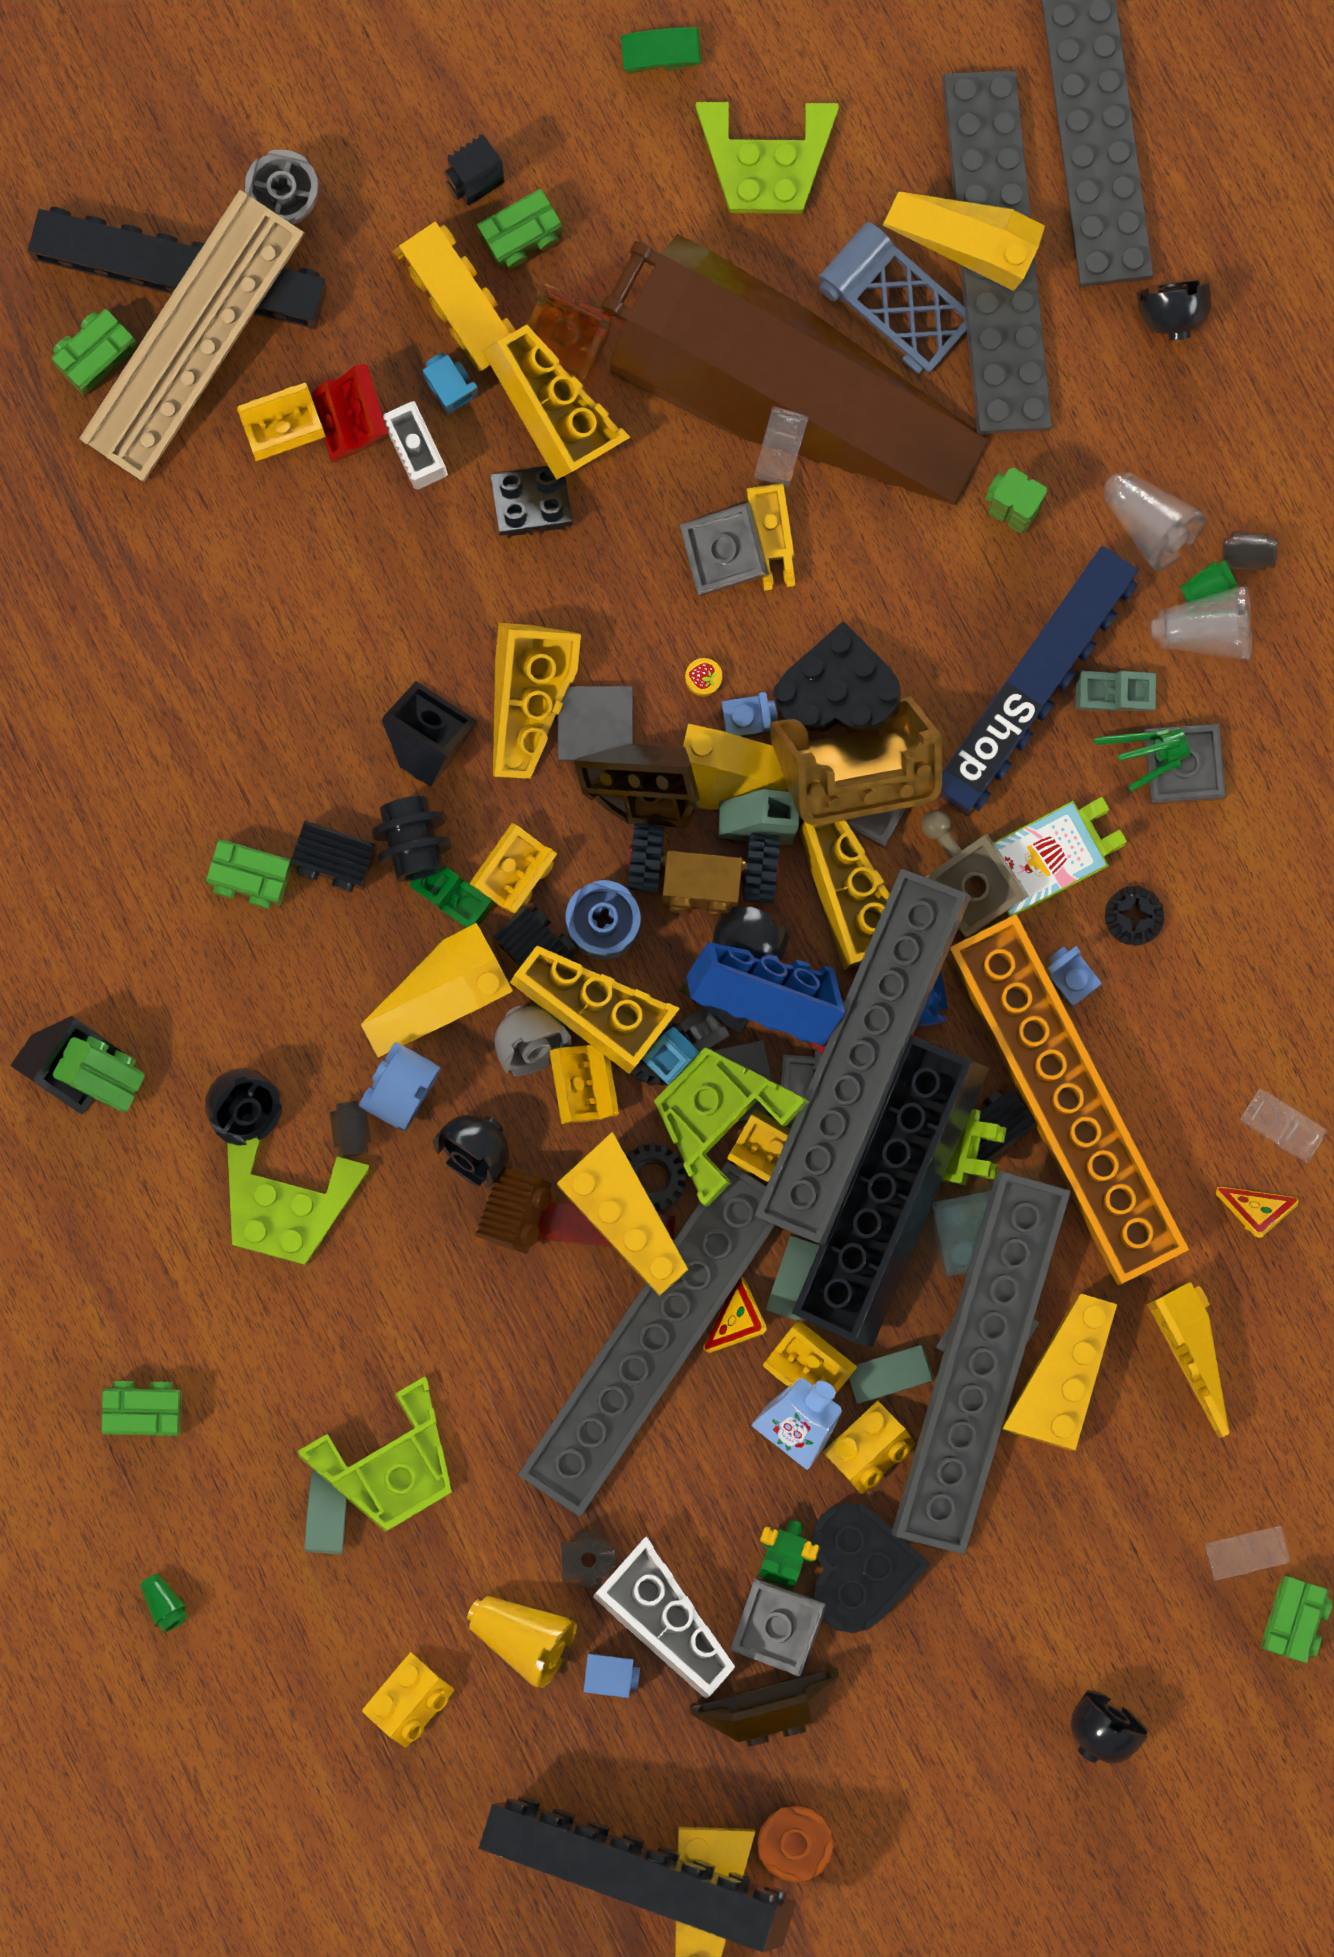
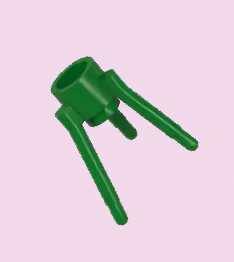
M1165 728L1153 732L1097 737L1093 741L1094 744L1101 745L1153 740V745L1130 750L1118 755V760L1124 761L1155 753L1159 762L1166 761V763L1130 784L1128 787L1130 791L1138 789L1171 769L1181 767L1180 759L1190 756L1188 742L1181 728L1173 731Z

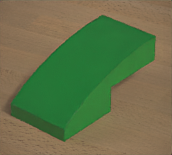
M697 27L656 29L621 35L623 70L628 74L662 67L667 71L702 64L700 36Z
M444 866L442 872L431 877L414 880L409 885L416 893L464 928L475 923L480 926L495 905L490 898L465 882L446 866Z

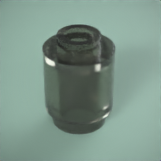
M1232 531L1231 538H1224L1222 560L1229 561V568L1265 571L1266 567L1275 568L1278 547L1277 538H1269L1268 534Z
M358 1101L336 1104V1111H332L329 1114L334 1148L338 1149L339 1157H351L369 1153L368 1144H371L367 1111L359 1107Z

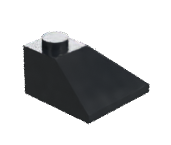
M417 681L399 698L382 719L399 767L430 787L447 769L478 721Z
M70 1016L32 1034L10 1066L82 1115L94 1098L59 1081L53 1076L59 1060L64 1057L63 1052L70 1039L75 1037L86 1042L88 1036H91L109 1045L106 1052L112 1056L116 1050L122 1051L79 1020Z

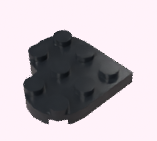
M843 621L785 672L779 683L774 687V696L777 708L783 719L798 720L808 731L820 729L822 732L836 724H840L853 732V729L861 731L872 729L873 731H878L888 725L898 714L901 685L892 669Z
M847 1502L828 1509L815 1524L811 1538V1545L815 1546L817 1544L820 1547L816 1559L823 1567L815 1584L813 1598L827 1604L823 1619L827 1624L839 1631L849 1633L865 1631L877 1624L931 1565L907 1541L891 1534L892 1528L882 1518L860 1504Z

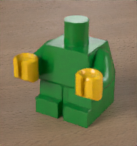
M789 1520L786 1531L780 1529L778 1531L776 1529L771 1531L770 1527L763 1529L760 1543L763 1547L767 1548L757 1577L790 1589L794 1588L803 1562L810 1563L815 1561L820 1549L819 1545L815 1544L813 1546L811 1542H807V1539L800 1537L803 1528L802 1523Z

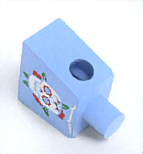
M799 1378L769 1401L751 1426L808 1470L825 1448L842 1410L839 1405L832 1401L835 1396V1390L831 1384L826 1381H818L813 1386L806 1379Z

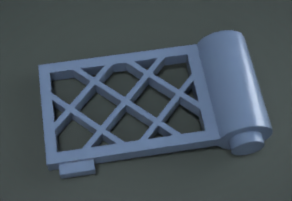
M870 222L864 223L818 276L821 282L819 289L827 298L834 302L837 299L845 301L905 354L902 361L917 374L922 370L929 374L966 331L965 307L896 248L881 229ZM893 258L905 268L906 281L886 282L885 267ZM880 274V283H872ZM911 274L919 281H911ZM926 286L933 292L934 306L913 307L912 287ZM906 287L908 307L888 308L886 288ZM881 289L882 309H867L857 299L865 290ZM939 298L947 305H939ZM954 310L965 320L957 330L941 331L940 311ZM934 311L936 331L915 332L914 313ZM908 313L910 333L896 334L889 328L888 314ZM883 314V322L875 315ZM951 336L942 346V337ZM936 337L937 353L929 362L917 352L916 338ZM903 339H910L911 346L907 344Z

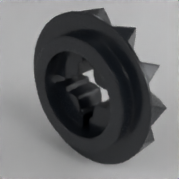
M1140 886L1122 888L1110 898L1105 908V923L1108 931L1116 940L1126 945L1138 946L1150 942L1159 934L1165 920L1163 904L1153 891ZM1135 901H1138L1139 912L1145 914V916H1150V918L1139 920L1134 931H1132L1131 919L1119 914V912L1131 911Z

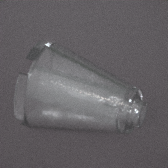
M1130 472L1114 474L1104 486L1106 491L1104 500L1145 560L1157 571H1161L1176 562L1182 556L1177 551L1185 543L1191 546L1205 525L1206 517L1203 516L1204 514L1199 509Z
M1238 586L1159 610L1158 618L1151 619L1153 641L1159 640L1161 648L1238 660L1252 659L1253 632L1250 628L1252 615L1248 587Z

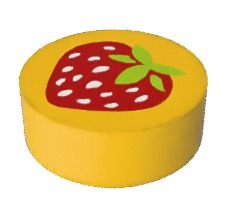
M708 658L694 660L688 666L685 674V682L688 689L693 694L701 697H707L716 693L722 683L720 666Z

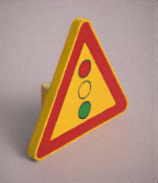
M1218 1187L1216 1195L1245 1225V1229L1258 1238L1268 1233L1294 1210L1299 1202L1295 1197L1227 1187Z
M740 1277L724 1301L703 1348L706 1352L712 1353L766 1332V1324L745 1278Z

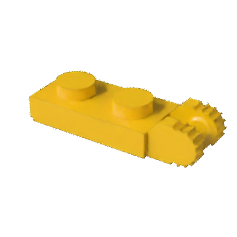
M781 483L747 488L748 503L752 505L769 575L762 577L764 591L772 590V585L774 584L769 561L783 559L784 582L787 587L795 586L792 562L794 550L784 485Z

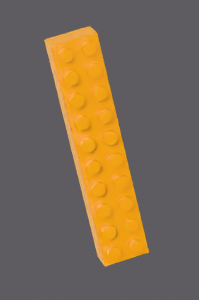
M1017 914L951 946L947 955L1025 1107L1037 1121L1038 1126L1036 1128L1067 1189L1071 1191L1070 1195L1116 1285L1119 1286L1188 1251L1189 1248Z

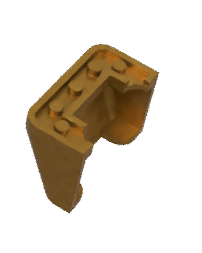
M911 696L900 699L898 714L888 725L878 731L868 730L809 742L807 729L800 721L786 719L770 722L772 746L795 808L805 823L822 825L931 803L939 796L942 789L941 734Z

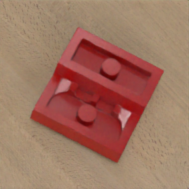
M367 364L353 366L339 379L326 380L311 393L326 436L324 440L331 462L347 458L374 444L388 434Z

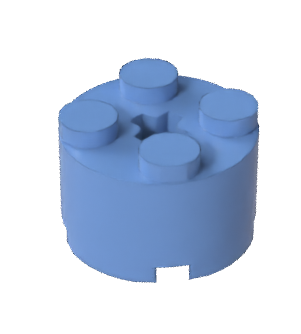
M599 880L585 885L573 894L566 909V927L570 941L582 954L597 960L614 959L625 954L636 942L640 932L641 914L637 901L626 887L613 881ZM603 912L609 913V920L613 922L612 925L606 924L604 928H598L597 921L593 918L601 917Z
M395 1042L385 1061L382 1060L372 1078L374 1082L371 1088L367 1089L360 1101L359 1107L395 1128L406 1132L417 1115L423 1100L426 1099L435 1083L441 1067Z

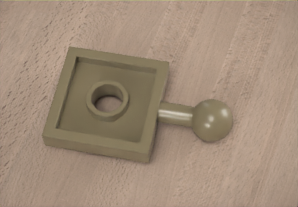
M932 810L922 818V832L926 837L938 840L949 860L925 876V878L971 896L959 925V929L967 939L1025 900L1029 895L988 834L983 835L964 850H961L951 833H949L951 828L949 817L942 811ZM974 876L981 877L986 883L985 893L981 897H975L969 892L968 883Z

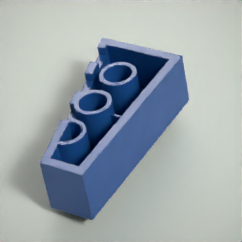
M708 942L687 974L690 997L697 1003L727 1011L736 1018H746L758 1022L770 1030L777 1029L794 1035L803 1042L810 1041L823 1046L845 1013L833 967L823 966L820 971L810 969L808 962L796 960L793 965L782 964L778 957L765 954L761 959L754 958L748 950Z

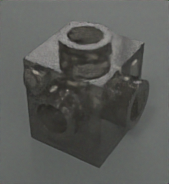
M599 1532L576 1534L575 1542H561L563 1581L579 1580V1587L602 1586V1578H609V1570L616 1569L615 1546L607 1547V1539L599 1540ZM586 1552H591L596 1556V1563L592 1567H586L582 1563V1556Z

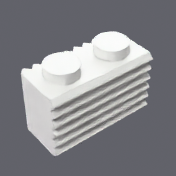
M415 401L383 415L388 435L393 442L413 488L419 490L448 475L444 462Z

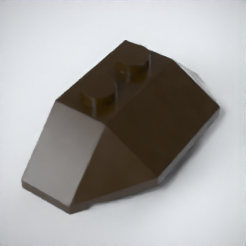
M628 744L582 756L574 760L582 794L590 800L595 799L607 811L627 824L645 823L676 828H686L689 826L700 798L686 747Z
M837 1667L689 1707L694 1717L737 1742L746 1741L747 1747L769 1742L768 1734L783 1731L784 1737L806 1732L805 1724L813 1722L839 1677Z

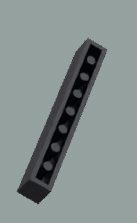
M50 207L49 211L38 210L28 252L34 261L173 294L205 243L192 242V246L178 243L176 237L168 234L157 233L156 237L142 234L143 231L140 228L132 225L122 224L121 228L107 225L105 220L95 216H86L84 220L72 217L71 212L65 209ZM283 267L254 312V315L316 329L327 290L325 278H321L320 273L311 269L299 268L297 272L284 269Z

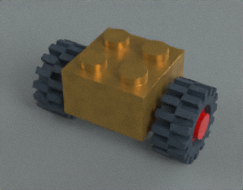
M634 823L628 867H630L629 890L658 892L662 863L663 866H666L662 905L670 906V912L690 914L692 908L707 909L706 915L719 917L721 913H724V915L728 914L732 907L738 905L741 873L744 874L745 871L743 901L774 903L780 862L778 860L780 837L750 834L747 864H745L746 860H742V858L677 851H667L662 855L664 825Z

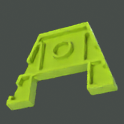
M696 102V114L700 120L704 138L710 150L729 213L803 214L821 158L838 114V103L805 104V140H730L729 102Z
M706 1047L666 1087L654 1102L673 1143L677 1145L685 1162L683 1165L688 1176L692 1178L696 1186L700 1202L704 1206H710L732 1182L706 1155L709 1150L757 1101L782 1126H787L809 1101L801 1095Z
M257 1137L245 1141L247 1145L239 1146L227 1143L232 1245L306 1265L333 1226L332 1224L344 1206L347 1205L353 1193L369 1172L370 1165L336 1157L327 1193L323 1194L253 1175L252 1171L261 1142Z
M425 1376L394 1395L414 1429L364 1459L347 1467L328 1434L297 1451V1454L305 1463L385 1532L452 1493L443 1449L437 1431L434 1408H432L429 1385Z

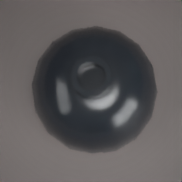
M1199 280L1160 285L1158 293L1152 294L1149 293V288L1137 292L1139 311L1146 326L1155 333L1168 334L1170 341L1190 338V330L1202 326L1207 320L1211 309L1209 281H1204L1202 284H1200Z
M736 906L731 908L730 913L725 915L721 913L719 915L712 943L748 950L754 958L761 959L765 954L774 955L781 961L787 948L789 936L782 923L780 928H778L771 922L773 916L767 912L753 907Z
M238 1068L219 1075L210 1085L205 1098V1113L217 1136L226 1143L241 1146L247 1145L245 1141L252 1140L255 1137L258 1140L266 1137L277 1126L282 1114V1105L280 1104L279 1091L269 1079L256 1070Z
M461 1115L453 1118L440 1130L433 1140V1145L438 1155L444 1150L450 1157L446 1164L459 1176L477 1186L486 1181L487 1187H491L508 1163L509 1149L506 1138L502 1134L503 1128L495 1119L489 1116L482 1118L477 1115Z
M1087 1690L1076 1705L1071 1717L1070 1726L1072 1734L1080 1745L1078 1752L1093 1763H1097L1098 1760L1106 1763H1121L1131 1758L1148 1737L1146 1736L1147 1729L1126 1708L1123 1707L1122 1711H1119L1115 1707L1108 1705L1107 1703L1111 1700L1108 1696L1094 1690Z

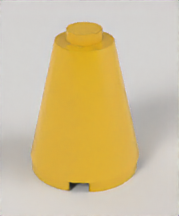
M486 1596L482 1601L477 1599L467 1614V1619L470 1620L469 1629L528 1683L538 1689L539 1687L544 1688L558 1672L564 1661L561 1658L564 1647H571L577 1630V1623L567 1617L491 1596Z

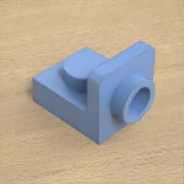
M766 691L759 692L758 696L721 701L725 731L727 733L741 737L770 734V722L777 721L775 701L767 700Z
M1064 946L1047 959L1051 966L1045 971L1053 985L1072 1008L1098 988L1102 982L1080 956L1081 951L1077 946L1070 951Z

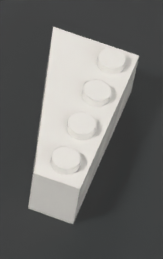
M645 1537L595 1593L593 1598L707 1699L735 1666L708 1626L704 1624L689 1598L685 1596L668 1567L653 1549L654 1547L651 1542Z

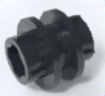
M425 796L401 798L381 806L380 813L383 823L373 828L372 835L376 841H387L389 848L378 855L379 864L382 866H394L396 879L399 882L420 880L442 872L444 866L441 854L450 850L452 843L448 837H436L435 829L445 824V815L442 812H430L428 800Z

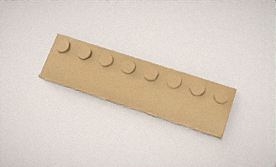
M239 190L79 439L145 482L305 233L242 190Z

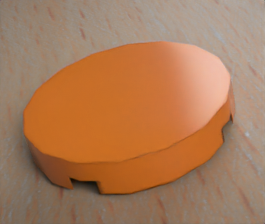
M792 1805L781 1807L767 1817L760 1827L757 1846L759 1857L768 1872L780 1880L798 1883L810 1880L822 1873L831 1859L833 1840L831 1830L822 1816L811 1808Z

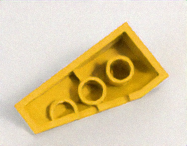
M900 191L897 193L883 223V226L1012 291L1023 281L1037 252L1045 225L1013 209Z
M499 623L495 657L494 777L531 779L548 740V732L556 714L559 715L562 708V700L570 682L573 683L578 671L580 633L536 625Z
M688 723L683 747H686L700 798L696 808L707 811L719 810L721 801L762 789L790 792L772 745Z
M475 923L443 939L410 975L361 1023V1026L379 1058L389 1053L395 1042L401 1045L410 1043L511 993L513 990L479 926Z
M1188 1282L1148 1303L1147 1306L1217 1437L1221 1438L1229 1434L1210 1319L1205 1309L1210 1304L1201 1287L1197 1286L1194 1288L1192 1283Z

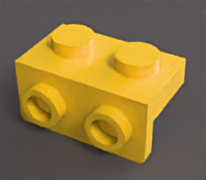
M306 383L288 387L280 392L260 399H254L237 407L256 461L326 437Z
M511 823L469 884L490 898L502 909L516 913L517 910L528 904L532 897V889L539 879L545 878L550 873L554 865L553 859L557 852L541 844L518 825Z
M592 1045L561 1047L549 1050L561 1124L593 1122L619 1114L611 1060Z
M754 1109L727 1158L735 1163L740 1170L753 1173L768 1183L791 1129L787 1126H782L775 1119Z
M799 1319L763 1363V1367L788 1387L799 1378L806 1379L813 1386L818 1381H826L832 1385L835 1394L857 1368L854 1363Z
M877 1401L822 1452L852 1483L855 1489L860 1494H863L868 1488L876 1486L881 1481L883 1475L895 1463L903 1461L909 1455L916 1442L890 1412Z
M410 1652L361 1711L391 1739L406 1748L411 1742L421 1736L424 1727L436 1712H439L446 1706L449 1697L454 1692V1688Z

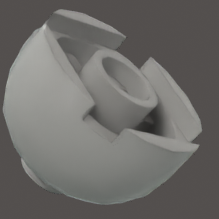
M273 150L261 159H256L251 164L245 177V193L292 225L303 221L312 212L318 200L319 182L313 167L304 156L291 150Z
M521 1005L512 1008L506 1013L505 1018L501 1021L495 1032V1052L503 1070L507 1074L508 1070H511L513 1076L518 1077L533 1074L550 1066L551 1062L547 1060L550 1057L549 1050L569 1047L571 1044V1035L566 1026L540 1006L525 1007Z

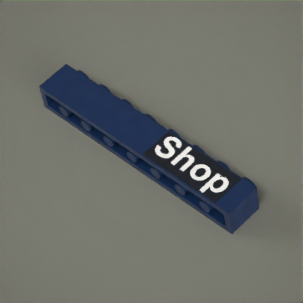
M1103 545L1100 547L943 770L940 798L966 816L969 815L973 808L977 811L982 809L992 794L986 790L994 778L998 781L1003 779L1013 764L1007 760L1015 748L1020 751L1024 749L1034 734L1028 730L1036 718L1041 721L1045 719L1055 704L1049 700L1057 688L1062 691L1066 689L1076 674L1070 670L1078 658L1085 662L1097 643L1091 640L1099 628L1106 632L1118 614L1112 609L1121 598L1127 602L1137 588L1138 583L1134 581V578L1139 571Z

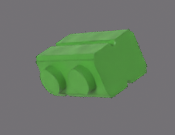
M541 189L476 224L479 237L499 269L506 265L509 269L521 265L528 259L526 254L538 247L541 251L553 247L560 241L558 236L563 234L562 224Z
M106 308L100 314L96 311L89 314L80 325L82 330L72 339L70 336L64 337L53 348L55 354L51 359L54 365L83 396L138 348L133 336Z
M1013 467L1005 475L1000 472L996 475L985 499L990 502L988 508L989 515L1002 523L1007 521V526L1022 534L1026 533L1041 509L1047 494V487L1034 479L1028 481L1027 475Z
M219 839L206 882L209 886L214 887L212 893L234 899L235 894L250 897L249 904L270 910L271 904L280 906L292 870L291 860Z
M88 1036L86 1042L75 1037L71 1038L63 1052L64 1057L59 1060L53 1072L54 1078L123 1113L127 1112L135 1097L134 1092L138 1091L145 1077L144 1072L133 1067L136 1060L117 1050L113 1056L108 1054L106 1051L109 1045L91 1036Z
M113 1381L112 1388H103L102 1434L181 1436L182 1390H173V1382H150V1389H135L134 1381Z
M1282 1576L1260 1649L1303 1663L1308 1662L1309 1656L1315 1658L1322 1636L1316 1635L1320 1620L1327 1621L1332 1608L1333 1600L1327 1598L1329 1590L1288 1576Z

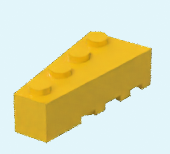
M435 221L395 248L393 253L399 261L404 258L407 259L410 264L408 267L410 277L418 288L420 287L424 292L426 290L429 292L431 297L428 299L432 308L444 323L447 321L452 326L449 329L451 335L475 369L480 372L490 365L482 350L516 330L507 318L500 319L494 310L498 306L495 298L486 287L480 289L473 278L477 275L475 268L466 256L460 259L452 247L456 244V240L445 225L439 227Z
M528 325L523 326L482 350L556 480L575 471L630 438L623 428L619 429L608 418L609 413L600 403L596 404L582 389L583 385L574 375L571 377L559 364L560 360Z
M846 820L822 825H810L804 822L797 830L843 969L846 970L859 966L890 894L884 886V881L877 870H874L865 856L863 847Z
M539 946L535 947L510 981L513 986L628 1074L632 1072L680 1009L670 1003L666 1004L656 1000L638 989L634 990L615 982V979L604 974L600 975L583 968L582 965Z
M612 1132L557 1183V1186L660 1297L688 1271V1268Z
M1084 1294L1076 1296L1029 1380L1016 1399L1011 1411L1005 1418L1001 1430L1066 1450H1076L1117 1304Z
M678 1827L679 1859L689 1863H693L694 1859L711 1863L716 1866L714 1872L728 1876L729 1872L744 1875L755 1829ZM676 1921L675 1957L722 1956L726 1939Z

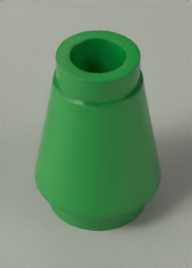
M1222 560L1218 563L1213 561L1179 587L1190 606L1194 603L1197 604L1231 594L1230 589L1236 587L1237 583L1226 561Z
M154 1574L140 1583L139 1586L142 1589L154 1627H160L162 1633L177 1628L189 1618L185 1611L187 1609L185 1603L159 1574Z

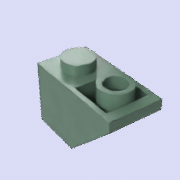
M762 789L720 802L718 839L749 841L750 834L780 837V844L792 845L799 827V814L790 792Z

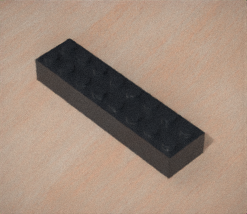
M910 1036L878 1120L825 1245L820 1244L792 1314L854 1343L873 1347L989 1067L921 1038Z
M519 1796L518 1800L507 1798L506 1802L492 1804L478 1849L760 1952L782 1947L797 1901L786 1898L787 1892L783 1889L770 1885H765L764 1889L750 1885L751 1879L744 1875L729 1872V1875L725 1876L714 1872L716 1866L711 1863L694 1859L693 1863L680 1860V1853L665 1847H658V1850L644 1847L645 1840L628 1834H623L622 1838L609 1834V1827L596 1822L588 1821L587 1825L580 1824L574 1821L575 1815L559 1809H553L552 1813L539 1809L540 1802L527 1797Z

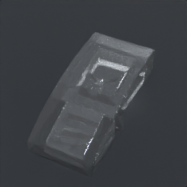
M773 406L754 478L774 484L783 483L784 487L789 488L805 434L808 416Z
M1261 1088L1240 1118L1243 1124L1274 1141L1276 1146L1307 1164L1328 1133L1327 1130Z
M1282 1525L1205 1544L1214 1581L1291 1562Z

